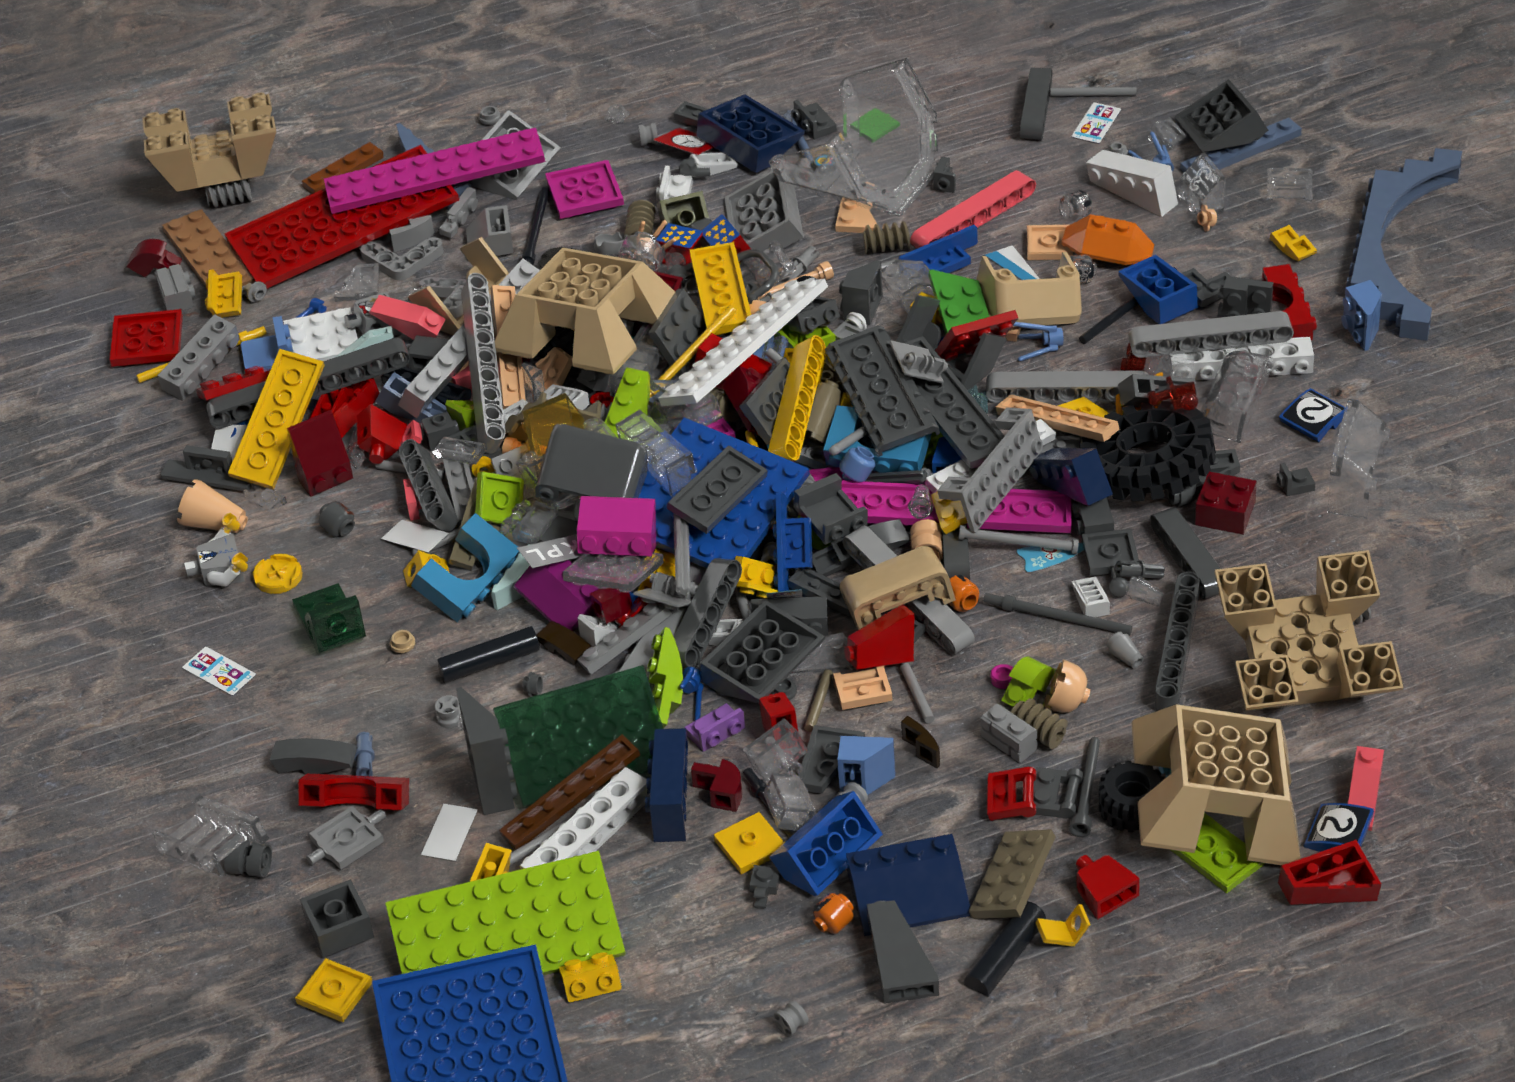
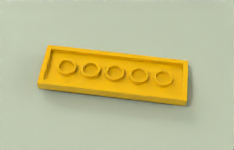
M734 242L691 249L690 257L706 329L732 305L737 312L715 335L733 332L734 328L745 323L746 318L751 315Z
M279 349L228 471L229 477L274 490L291 449L287 428L302 422L325 366L323 361Z

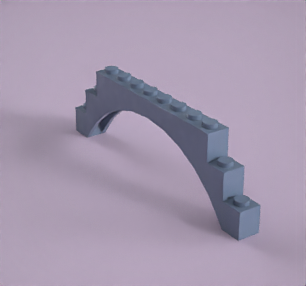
M1435 148L1434 157H1429V161L1405 159L1404 168L1400 167L1399 172L1376 169L1374 178L1369 179L1368 191L1371 192H1366L1365 205L1368 206H1363L1362 219L1365 220H1360L1359 233L1361 234H1357L1355 247L1358 248H1354L1349 270V276L1352 277L1347 278L1346 287L1371 280L1382 293L1380 320L1396 321V327L1400 328L1399 337L1427 341L1432 307L1411 294L1394 277L1385 261L1381 241L1387 227L1396 215L1411 202L1431 191L1458 182L1462 151Z

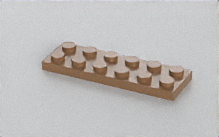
M202 209L162 224L163 232L206 289V279L208 278V271L214 269L218 275L239 271L242 275V286L247 285L248 282L251 284L255 283L234 250Z

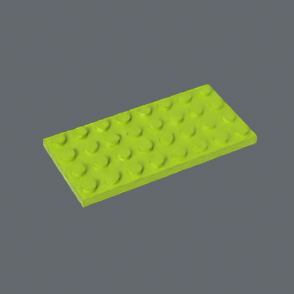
M599 851L385 902L402 974L535 944L543 976L559 972V967L565 966L564 963L572 959H579L582 962L590 960L594 954L605 952L608 955L613 954L614 958L625 956V948Z

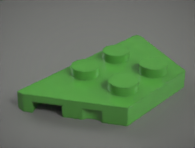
M929 270L928 276L934 297L940 300L938 310L945 334L948 333L951 327L990 317L978 280Z

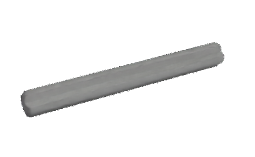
M674 513L676 593L686 596L691 590L689 522Z

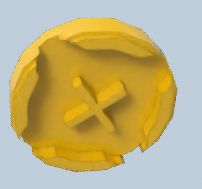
M274 554L270 556V559H262L254 567L253 578L256 587L262 592L280 594L296 587L302 579L303 572L300 563L294 556Z

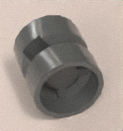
M231 839L225 852V870L228 873L242 875L247 872L249 876L266 877L272 862L271 845L257 841L252 842L250 845L248 840Z

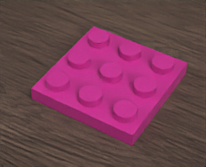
M608 160L545 173L546 182L560 219L624 205L623 196Z

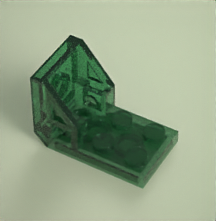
M339 583L292 599L293 606L317 654L366 637L359 601L356 595L346 598Z

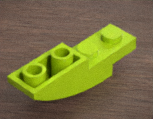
M664 627L658 635L655 634L651 644V649H654L653 657L650 658L647 665V672H650L648 682L655 684L652 693L655 702L648 714V721H651L649 729L651 732H655V729H664L668 724L669 713L673 714L682 702L683 689H680V684L683 680L682 664L676 641L670 628Z

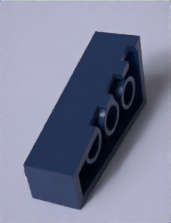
M1052 448L1039 454L1030 466V472L1037 482L1087 506L1113 495L1096 448Z
M686 728L655 729L654 740H649L650 756H653V759H648V774L651 775V778H647L646 786L647 794H650V797H645L646 813L651 814L654 842L686 841L684 822L687 817Z

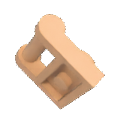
M884 666L841 674V672L832 674L842 710L893 701Z

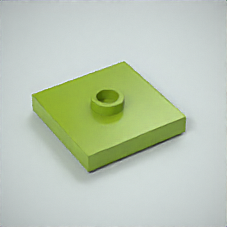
M478 472L475 513L488 523L519 527L518 522L522 520L524 479L488 472Z

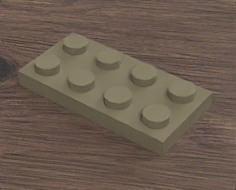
M1052 829L1004 833L970 907L969 913L973 919L1021 917L1056 836Z

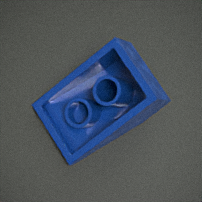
M1153 255L1118 271V275L1146 315L1158 324L1166 323L1198 308L1197 285L1157 255Z

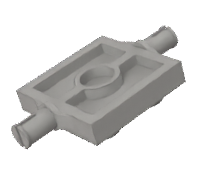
M353 806L349 807L309 833L310 840L318 849L306 855L307 861L313 865L325 857L330 859L340 870L384 842L383 835L374 825L386 818L385 812L379 809L370 816L359 813Z

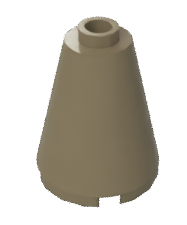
M829 380L818 384L804 439L825 446L836 407L840 404L842 391L838 389V384Z

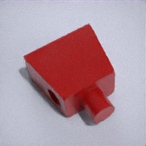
M370 404L357 415V445L359 448L370 453V462L380 464L383 460H387L397 452L407 424Z
M779 692L761 697L759 703L762 724L775 755L801 749L795 708L786 694ZM779 727H783L785 732L779 734L778 730H781Z
M1083 855L1077 860L1076 867L1079 869L1077 872V890L1097 920L1139 896L1140 878L1111 856L1105 855L1093 861L1088 855Z

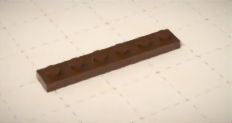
M623 734L502 827L499 830L501 836L515 850L527 844L640 756L639 750Z

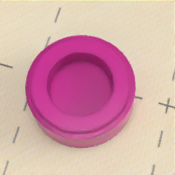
M1007 664L995 666L990 673L992 685L999 689H1007L1012 679L1009 674L1013 667Z

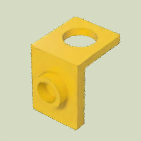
M418 550L403 570L407 586L412 587L411 584L416 574L431 558L449 572L446 559ZM416 565L415 572L411 577V570Z
M1077 904L1065 922L1040 918L1035 922L1044 943L1073 947L1076 946L1090 926L1082 904ZM1077 916H1080L1081 925L1076 931L1075 920Z

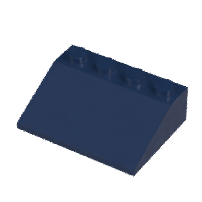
M744 94L698 113L696 136L757 173L771 167L804 135L805 130Z
M952 834L846 853L847 875L864 936L871 935L867 917V904L880 900H895L910 928L971 916L959 854Z

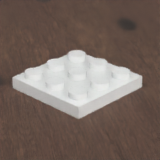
M351 308L337 309L285 320L284 325L288 324L293 353L321 361L335 358L358 339L355 327L347 328L345 325V315L352 314Z

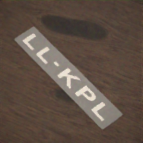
M577 534L517 548L532 568L591 555L578 553Z

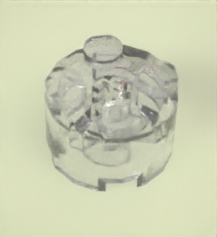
M637 231L634 235L625 237L616 257L642 261L652 271L658 272L665 258V248L656 242L657 238L654 235Z

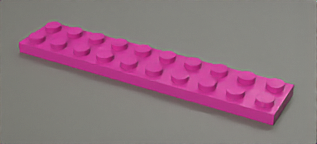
M535 127L325 178L324 183L331 213L333 214L546 161Z
M842 480V491L858 509L865 507L868 510L867 523L877 524L900 519L903 525H913L917 521L927 519L939 523L931 497L933 492L925 484L865 481L858 483ZM1011 489L979 529L1071 533V498L1058 491Z

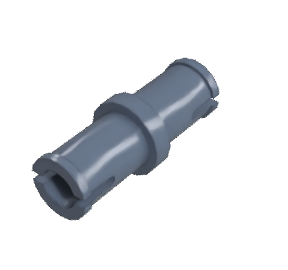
M360 732L356 736L357 750L354 758L357 762L356 776L373 775L372 762L375 759V753L372 749L373 737L369 732Z

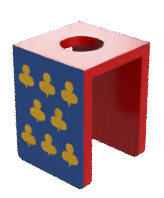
M723 214L701 230L703 237L711 246L734 242L737 254L751 250Z
M668 223L655 240L656 248L659 249L672 238H676V242L658 255L659 264L668 266L680 264L685 266L691 263L690 250L694 249L693 247L703 236V232Z

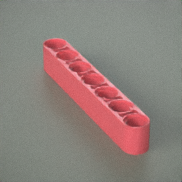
M1018 170L1013 171L915 230L910 238V244L918 249L971 225H975L978 228L1031 196L1036 188V182Z

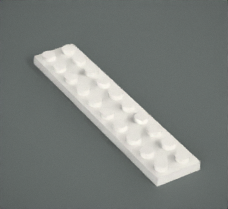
M809 278L801 282H797V280L787 282L784 285L785 288L773 294L769 302L762 304L755 314L748 316L745 323L734 328L730 336L720 340V344L716 348L709 350L706 353V357L695 362L690 371L680 375L679 380L675 384L668 386L665 392L658 398L661 406L698 403L828 287L826 280Z

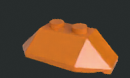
M1092 214L1067 226L1061 245L1068 247L1081 257L1122 265L1136 264L1151 257L1155 245L1136 223Z

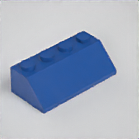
M851 791L835 796L769 857L785 880L813 896H818L847 869L846 853L867 850L883 834L856 793Z

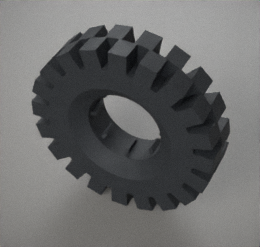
M1153 401L1141 403V410L1136 411L1134 405H1129L1122 408V416L1113 411L1104 416V418L1118 421L1119 430L1110 439L1102 442L1082 437L1083 442H1080V448L1097 449L1113 493L1112 497L1122 501L1129 494L1131 501H1144L1146 493H1151L1152 500L1164 498L1163 490L1165 489L1172 495L1184 491L1183 484L1192 487L1200 481L1199 476H1206L1211 470L1210 465H1214L1216 459L1212 428L1207 416L1203 417V412L1196 408L1191 410L1190 405L1183 403L1178 404L1174 408L1171 401H1161L1158 408L1154 407ZM1143 443H1167L1162 448L1148 453L1127 452L1128 449Z

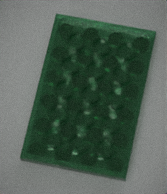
M643 665L493 708L494 716L498 720L500 729L505 728L508 744H505L504 747H509L512 761L509 764L512 765L515 784L523 808L531 806L622 734L640 753V756L626 767L637 774L648 772V759H653V756H650L649 740H654L655 729H664ZM610 778L607 782H605L603 785L608 784V783L610 782L611 778Z

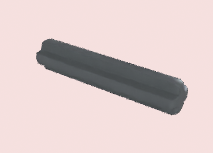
M925 470L871 473L865 482L924 484L927 472Z

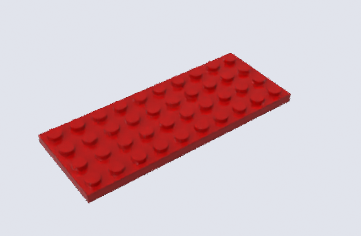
M419 145L377 165L424 155L427 152ZM448 185L332 214L326 188L233 229L225 233V237L254 279V282H263L266 288H270L390 233V229L403 227L410 223V219L427 216L459 201V196L454 188Z

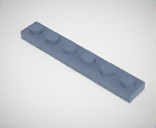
M1288 117L1267 126L1269 131L1258 140L1249 144L1207 151L1181 162L1180 170L1191 179L1186 170L1190 168L1197 175V172L1191 166L1195 161L1202 168L1198 172L1197 178L1193 179L1195 181L1199 179L1200 173L1204 170L1209 175V168L1211 173L1301 136L1302 128Z

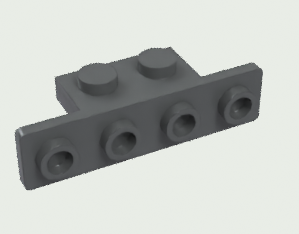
M186 445L183 450L185 461L170 459L161 472L162 479L193 483V480L198 479L208 486L245 492L249 491L252 483L229 477L228 471L232 464L229 451Z

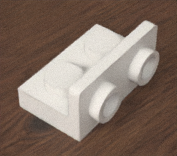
M665 166L664 173H660V187L656 189V200L661 201L690 194L693 177L671 175L670 166Z

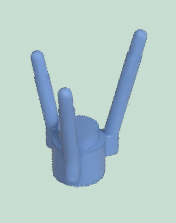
M1153 131L1150 132L1153 143L1159 153L1153 158V162L1169 165L1173 171L1174 166L1166 146L1162 145L1161 147ZM1128 151V154H1130L1132 157L1142 159L1133 151Z
M1015 322L1013 325L1021 328L1044 330L1042 333L1019 334L1018 338H1042L1043 345H1048L1046 348L1018 357V361L1030 359L1050 351H1058V346H1063V331L1061 327L1057 328V325L1045 326Z

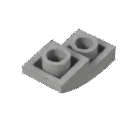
M431 215L410 219V225L390 229L394 252L410 248L432 237L434 229Z

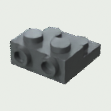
M1227 276L1225 284L1220 285L1218 298L1223 299V303H1219L1218 316L1230 317L1272 312L1273 282Z
M816 297L787 323L790 331L800 332L801 335L813 332L818 326L823 327L832 324V321L840 317L836 299Z

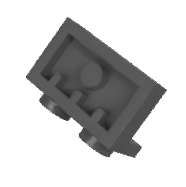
M798 99L793 101L794 109L792 110V115L795 121L799 122L805 132L809 133L813 139L837 131L836 123L817 102L804 107Z

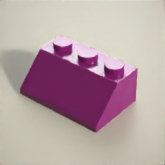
M569 560L535 568L529 566L514 585V589L549 622L554 621L572 631L579 627L578 616L580 614L594 615L589 593L600 589Z

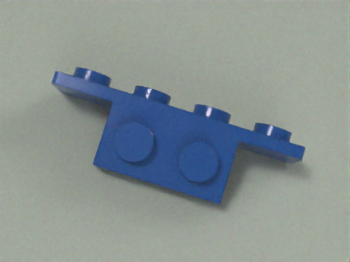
M971 225L899 256V274L904 276L918 269H922L927 275L929 270L951 273L971 264V257L964 250L978 243L977 227Z
M776 493V499H773L772 502L773 513L776 514L773 536L777 539V549H774L773 556L778 572L774 575L775 588H778V592L789 591L788 569L812 568L811 518L809 517L787 519V497L783 493Z

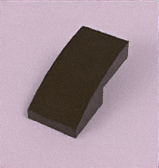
M551 621L536 635L538 642L552 654L557 651L572 665H575L578 662L577 659L592 646L572 630L554 621Z
M907 715L901 721L902 740L916 747L917 758L938 768L940 766V748L936 740L927 729Z

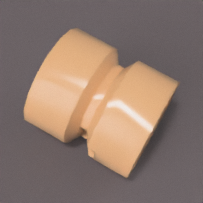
M929 519L914 523L910 529L911 550L920 546H928L932 548L939 561H941L943 558V543L940 524Z

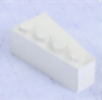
M1101 150L1086 162L1090 182L1160 217H1163L1178 205L1172 170L1169 165L1107 150Z

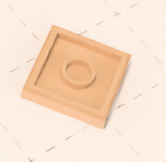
M1027 225L1028 260H1061L1062 252H1067L1069 257L1073 259V251L1061 245L1065 228L1069 225Z

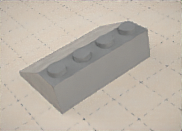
M508 110L482 140L533 127ZM537 131L546 162L469 180L468 182L476 188L517 200L561 147Z
M781 166L724 197L728 221L751 249L767 251L786 248L804 238L794 182Z

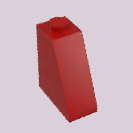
M900 605L847 637V646L844 650L846 660L856 669L913 662L915 614L905 605Z

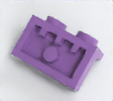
M726 703L684 728H686L687 736L704 752L744 729V712L740 708L734 711Z

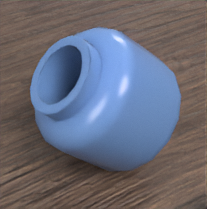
M861 446L850 448L839 464V468L843 473L842 477L846 481L858 483L866 481L875 468L874 455L868 449Z

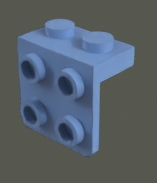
M282 316L272 317L276 335L241 342L245 369L260 366L269 370L272 368L279 349L293 352L288 324L283 325Z

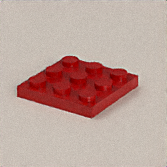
M182 310L114 316L110 351L111 367L170 362L180 352Z
M1016 310L951 327L935 349V352L945 361L953 360L963 353H966V355L974 354L983 333L1007 336L1008 331L1013 328V325L1018 320Z
M253 366L244 369L245 374L242 375L231 373L222 376L223 381L220 382L209 380L200 383L201 388L196 389L198 398L209 400L267 380L270 370L260 366Z

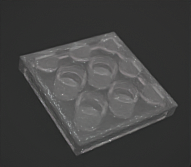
M654 552L652 556L583 554L563 571V581L573 582L574 585L588 584L594 585L599 589L614 588L619 589L620 592H631L664 563L663 554Z

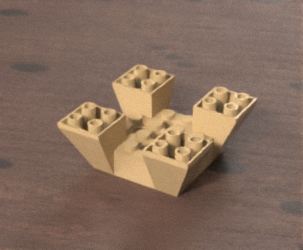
M261 92L253 94L250 98L242 96L232 98L231 101L227 102L231 132L223 130L216 132V135L212 136L201 134L195 136V139L190 137L185 110L173 108L168 110V113H148L146 117H143V130L148 137L147 140H144L145 156L177 192L263 176L276 135L274 117H270L272 106L269 94L265 95V93Z
M562 248L515 295L494 341L496 352L533 359L555 336V326L575 330L573 367L614 375L637 350L636 344L620 318L654 325L675 291L642 261Z
M1369 550L1317 557L1316 595L1275 600L1266 563L1215 570L1224 617L1243 638L1248 652L1249 660L1235 662L1245 710L1279 708L1403 690L1404 687L1392 641L1358 645L1353 622L1380 598Z
M1176 704L1132 721L1134 763L1171 768V774L1138 801L1141 846L1194 853L1204 813L1212 812L1243 817L1248 861L1284 865L1301 859L1297 823L1289 788L1292 781L1287 741L1280 719Z

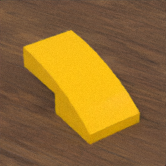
M1290 225L1278 229L1270 235L1269 239L1293 260L1300 261L1317 253V249L1305 235L1299 237Z

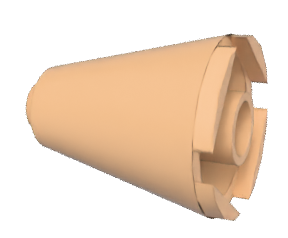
M198 479L192 481L195 485L193 488L187 487L178 508V512L182 513L181 519L177 518V522L180 525L219 531L221 527H225L222 524L225 514L232 513L237 517L236 520L240 523V528L237 531L230 532L238 533L240 530H244L248 522L245 510Z

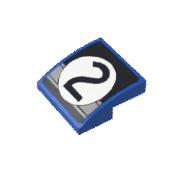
M1310 388L1298 396L1282 412L1279 418L1282 423L1319 443L1330 428H1337L1349 413V409Z
M1346 803L1321 804L1304 847L1322 852L1357 840L1361 847L1372 821L1374 809Z

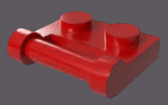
M1033 767L988 773L987 815L990 821L1020 815L1033 817L1036 814V804L1034 803L1036 770ZM1023 781V802L1016 803V782Z

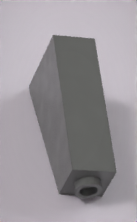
M880 900L867 904L868 924L884 1004L939 996L938 975L895 900Z

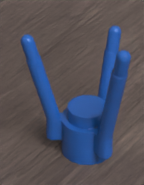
M686 667L682 672L683 680L680 684V689H683L685 693L696 692V721L700 719L701 699L704 685L700 683L702 680L701 671L695 667Z

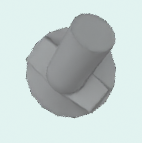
M260 281L253 284L248 282L247 285L242 286V296L247 294L251 302H259L266 294V285Z

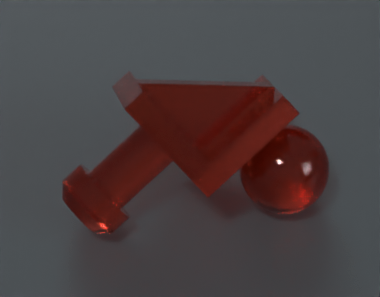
M1170 376L1165 377L1167 390L1159 392L1153 390L1148 393V400L1151 405H1157L1159 401L1170 399L1174 410L1183 408L1190 411L1198 405L1194 381L1182 385H1174Z

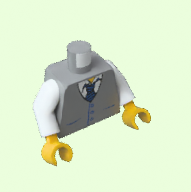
M232 513L225 514L222 519V524L225 527H221L210 541L197 546L198 560L184 563L188 577L202 574L206 586L217 585L226 587L232 583L245 582L243 572L248 568L246 563L248 558L241 552L238 553L234 534L230 532L237 531L240 528V523L236 520L237 517Z

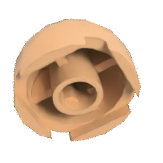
M1064 659L1062 663H1059L1049 685L1052 696L1046 694L1044 708L1059 713H1068L1077 709L1080 703L1085 704L1087 702L1091 689L1087 688L1088 680L1086 674L1079 666Z

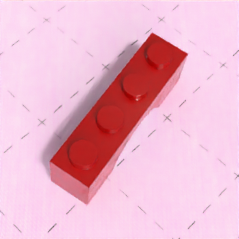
M1290 264L1262 268V281L1273 282L1272 300L1281 302L1288 307L1283 312L1289 316L1294 331L1292 338L1310 337L1313 340V330L1317 329L1315 317H1311L1309 302L1304 300V290L1298 285L1297 273H1293Z
M307 773L299 779V806L325 807L334 804L355 803L375 807V809L402 810L409 804V778Z

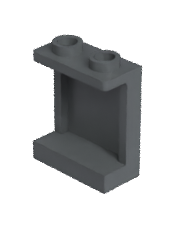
M837 473L794 491V509L802 518H811V528L824 544L838 540L863 525L867 526L868 510L865 507L858 509L842 491V479Z

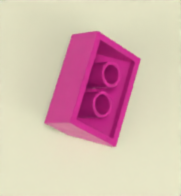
M581 496L577 525L578 553L652 556L656 547L655 499Z

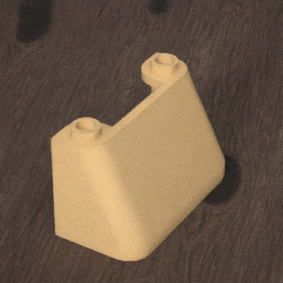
M928 546L917 547L914 550L870 568L848 575L840 583L842 597L858 630L880 618L881 613L927 595L930 602L935 600L934 597L940 598L944 605L956 600L945 568L932 548Z

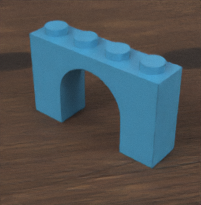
M837 405L823 449L826 465L839 467L841 460L850 448L861 446L868 449L874 455L875 468L873 471L883 473L922 469L932 433L883 451V456L880 457L875 449L865 447L858 441L839 454L831 455L829 453L831 446L862 427V423L853 407Z
M476 513L461 527L455 540L478 558L482 564L484 575L474 580L459 579L431 558L416 574L411 584L414 589L456 622L463 616L468 618L476 608L474 604L478 600L483 602L491 592L489 588L492 585L498 584L507 568L512 566L520 553L517 549L518 546Z

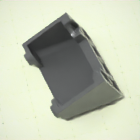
M556 424L549 438L535 488V496L549 501L558 498L561 491L577 496L638 498L647 476V449L633 441L566 424Z

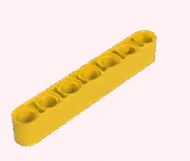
M814 335L796 344L794 347L768 452L793 462L800 457L825 357L826 346L818 335Z

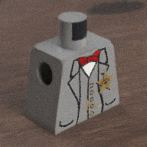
M387 292L357 300L354 303V314L345 315L346 327H359L363 335L369 330L388 327V324L369 314L379 295L389 297ZM392 327L393 335H401L400 331Z

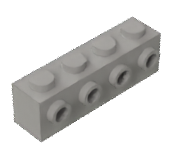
M214 314L157 375L161 390L184 401L189 394L195 391L198 384L208 377L210 371L224 359V356L237 345L240 339L236 325Z

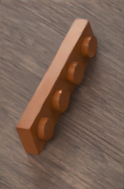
M369 142L302 180L303 188L311 194L326 188L325 178L365 169L384 158L383 151Z

